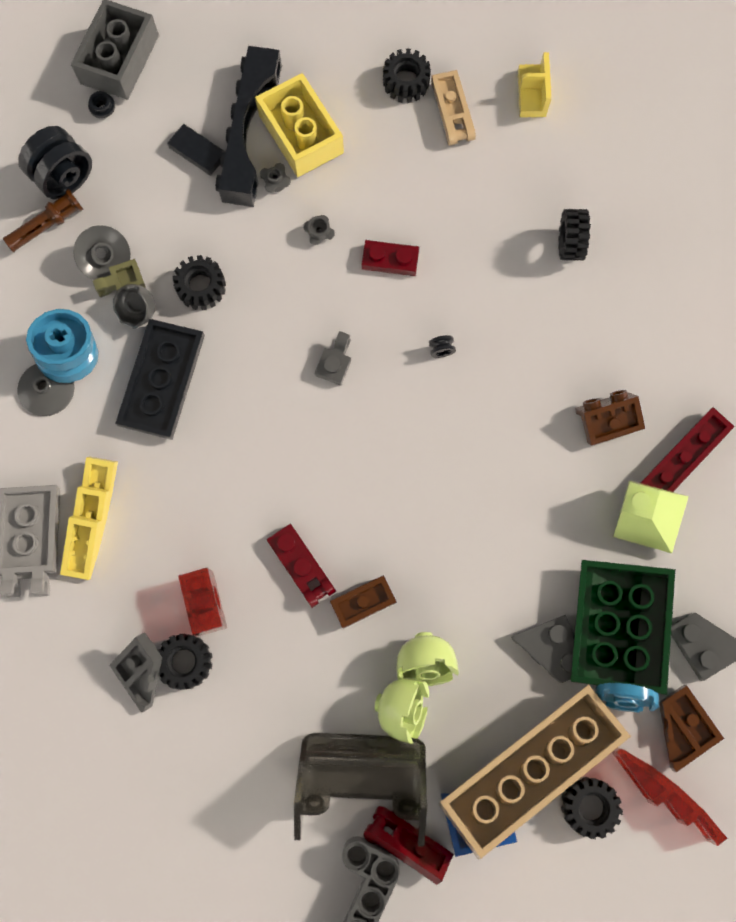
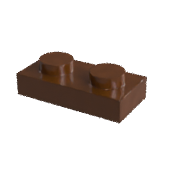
M383 575L331 600L330 603L344 629L396 604L397 601Z

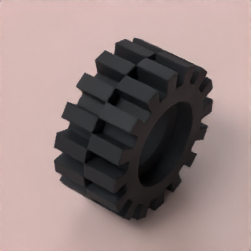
M406 48V53H402V49L397 50V56L391 53L389 59L386 58L385 66H383V87H385L387 94L390 93V98L394 100L398 96V102L401 103L403 98H407V103H412V97L417 101L420 99V94L422 96L426 94V90L429 89L431 74L429 61L426 62V56L423 54L419 57V51L415 50L414 54H411V49ZM401 71H411L417 77L411 81H402L396 75Z
M588 209L563 210L562 218L560 219L561 225L559 226L560 235L558 236L560 260L584 261L586 259L590 239L589 230L591 229Z
M197 255V260L194 261L193 257L190 256L188 257L189 263L186 264L183 260L180 262L182 268L176 267L174 270L176 276L173 275L174 289L180 300L187 307L191 305L192 309L197 310L198 306H200L202 310H207L206 305L210 304L211 308L216 306L214 301L220 302L222 300L221 294L225 295L226 291L224 287L226 286V281L222 270L219 268L216 261L212 262V259L206 257L204 260L202 255ZM206 275L210 279V284L203 291H193L189 287L190 280L193 277Z
M189 634L170 636L169 640H164L161 643V649L157 650L162 656L159 676L162 678L160 681L163 684L169 685L168 687L173 689H191L203 683L204 679H207L209 676L208 672L212 669L211 658L213 657L212 653L209 652V646L201 638ZM186 649L194 655L195 665L190 672L181 674L174 669L173 658L177 652Z
M582 777V780H577L571 787L566 789L567 793L565 796L562 795L561 799L564 802L561 810L565 815L566 823L574 831L590 839H596V837L602 839L606 837L608 832L612 834L616 831L613 827L616 824L620 825L621 820L618 818L619 814L623 815V809L619 806L622 802L620 797L616 796L617 792L614 788L599 779ZM588 795L599 797L603 804L602 814L595 820L585 819L580 811L581 801Z

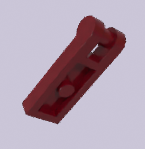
M291 523L266 539L311 608L318 605V600L325 595L331 596L337 592ZM317 578L321 585L311 591L307 584Z
M378 806L372 816L374 819L373 823L368 824L363 833L364 838L372 844L380 845L434 884L438 885L441 883L454 854L388 808ZM385 826L393 830L391 835L383 830Z

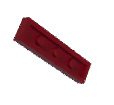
M712 407L640 483L674 492L735 426Z

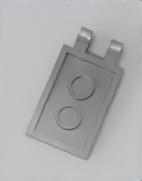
M57 485L0 488L1 595L6 594L8 598L20 597L19 579H31V593H36L37 596L50 595L48 573L57 572L60 488Z

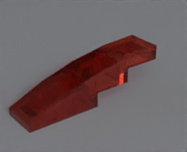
M616 748L612 752L648 803L654 806L664 803L677 822L685 826H689L693 822L704 838L716 846H719L728 839L709 815L678 785L654 767L621 748Z

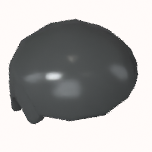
M126 284L117 290L113 298V309L120 323L130 325L132 329H136L152 318L155 313V300L152 294L143 286Z

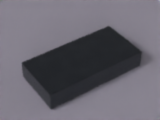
M185 124L167 142L171 150L210 176L221 164L220 160L223 149Z

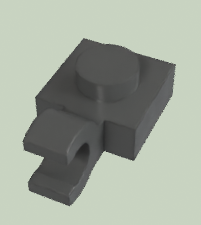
M339 331L333 350L324 349L315 371L316 377L342 385L351 363V357L345 355L351 341L349 334Z

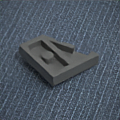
M145 632L135 637L109 665L141 713L153 706L162 656L158 652L156 645L151 642Z

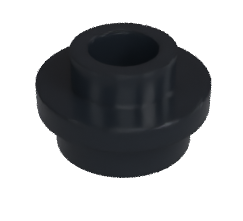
M97 91L90 96L88 108L94 117L107 118L114 112L115 102L112 96L106 92Z

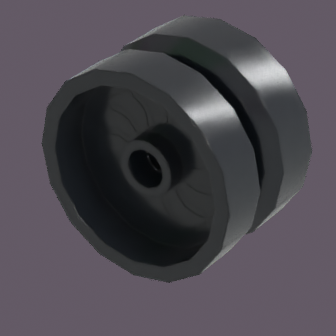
M48 126L38 130L28 138L18 156V165L22 172L36 184L46 197L55 200L65 195L67 189L73 194L84 184L92 169V159L89 153L81 145L77 144L65 129L59 126Z

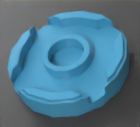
M605 683L598 685L595 689L598 697L602 701H606V706L611 709L640 712L643 711V707H649V711L652 712L659 708V694L642 686Z

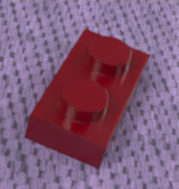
M365 240L362 270L416 276L420 247Z

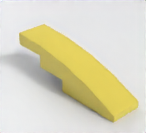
M91 456L86 457L82 486L77 487L74 513L68 519L60 575L85 580L91 579L107 521L118 461Z

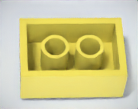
M303 73L255 97L259 117L297 178L344 153L343 135Z

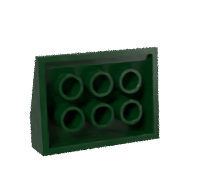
M590 560L581 561L571 682L596 686L605 683L632 684L651 689L660 695H667L676 569Z

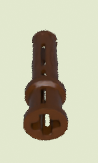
M69 189L65 191V195L55 202L46 203L44 211L6 237H3V240L13 252H16L17 249L55 223L62 225L65 223V218L77 210L80 212L84 210Z

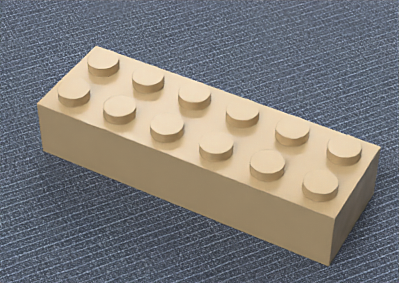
M587 685L439 803V806L477 859H481L631 736L594 690Z

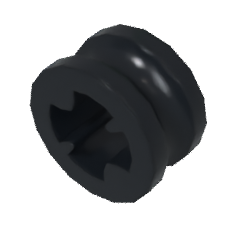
M443 335L432 338L429 341V346L433 348L431 356L441 358L454 354L456 348L452 345L454 342L453 336Z

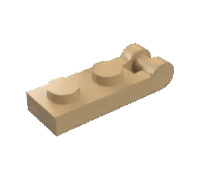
M453 70L431 75V84L446 132L448 145H455L458 141L464 139L467 142L475 140V128L458 71ZM462 124L463 129L456 130L454 125Z

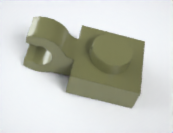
M135 259L108 267L111 275L92 281L99 297L107 296L115 289L118 290L126 284L146 287Z

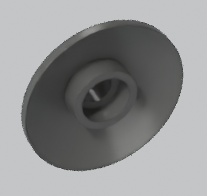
M97 225L87 228L78 236L74 244L73 255L78 269L88 278L95 280L111 275L108 267L129 261L130 248L127 240L119 231L109 226ZM99 248H103L106 252L105 257L102 259L96 256V251Z
M35 364L29 367L21 376L17 393L20 403L26 410L38 416H51L61 412L68 406L74 395L75 386L74 382L58 383L46 378ZM43 382H46V387L42 390H39V385Z

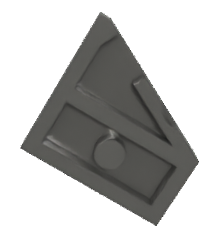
M691 613L672 624L671 636L700 681H705L736 662V638L697 613Z
M566 615L511 636L516 644L520 645L531 655L532 659L539 665H542L559 683L571 680L575 636Z

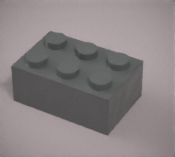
M103 0L71 63L79 83L128 100L159 37L153 15L109 0Z

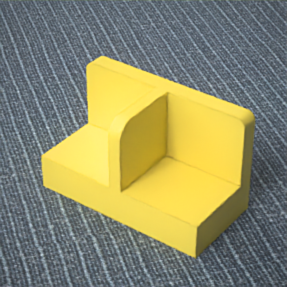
M543 52L540 64H519L518 92L520 117H546L551 102L549 52Z

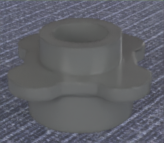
M277 163L269 169L263 168L260 171V177L264 179L265 189L268 192H280L291 183L290 178L285 174V166L282 163Z
M325 215L315 216L303 225L304 231L308 232L310 236L309 241L312 245H319L321 241L325 239L331 240L335 236V231L330 228L329 219ZM318 228L322 229L321 232H317L316 230Z

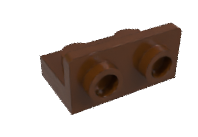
M619 390L610 393L609 398L603 400L599 398L589 399L583 402V406L575 408L576 414L582 418L587 443L592 446L646 429L639 396L629 393L627 390Z

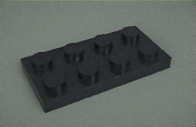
M149 319L115 422L118 427L173 440L205 337L203 331Z

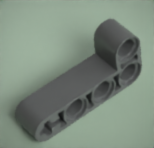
M352 837L344 845L342 853L343 863L350 871L364 878L343 922H379L400 874L397 858L384 848L368 842L363 837ZM353 846H360L365 850L366 856L361 861H353L348 855L349 849ZM388 861L393 864L394 871L392 874L381 876L376 870L380 862ZM367 892L376 893L380 898L379 903L372 907L365 905L362 901L364 894Z

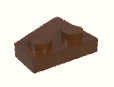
M682 685L659 701L669 764L673 772H678L724 739L687 685Z

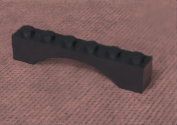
M248 46L246 57L242 56L240 69L242 77L241 80L238 79L236 82L237 101L232 103L231 106L232 125L231 127L228 126L226 130V143L228 144L226 151L223 150L221 153L220 163L223 168L221 175L216 177L215 189L219 192L222 203L254 207L259 182L256 170L247 154V132L251 120L257 111L255 97L279 84L282 63L280 50Z

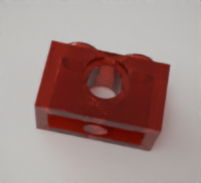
M206 567L179 575L178 578L192 635L203 636L227 629L214 572Z

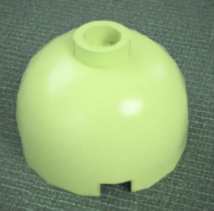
M430 632L416 634L415 638L410 639L401 647L397 656L398 680L403 678L416 679L426 682L428 686H435L453 680V673L457 676L459 674L456 655L449 642L438 636H433Z
M403 678L393 681L384 689L383 694H378L375 701V711L378 712L381 728L390 737L409 744L413 743L411 738L418 739L428 712V707H423V697L429 698L428 684L416 679Z

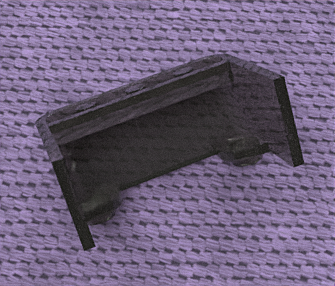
M311 733L305 736L301 744L294 797V840H301L304 815H321L328 810L330 797L392 800V809L397 817L404 820H417L418 846H424L427 818L426 748L424 743L419 739L411 738L413 743L409 744L383 735Z

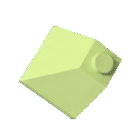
M629 480L613 537L672 553L689 496Z

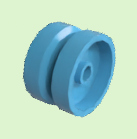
M55 309L44 312L28 328L26 337L28 349L38 369L46 378L58 383H71L86 377L96 366L99 351L88 322L79 313L68 309Z

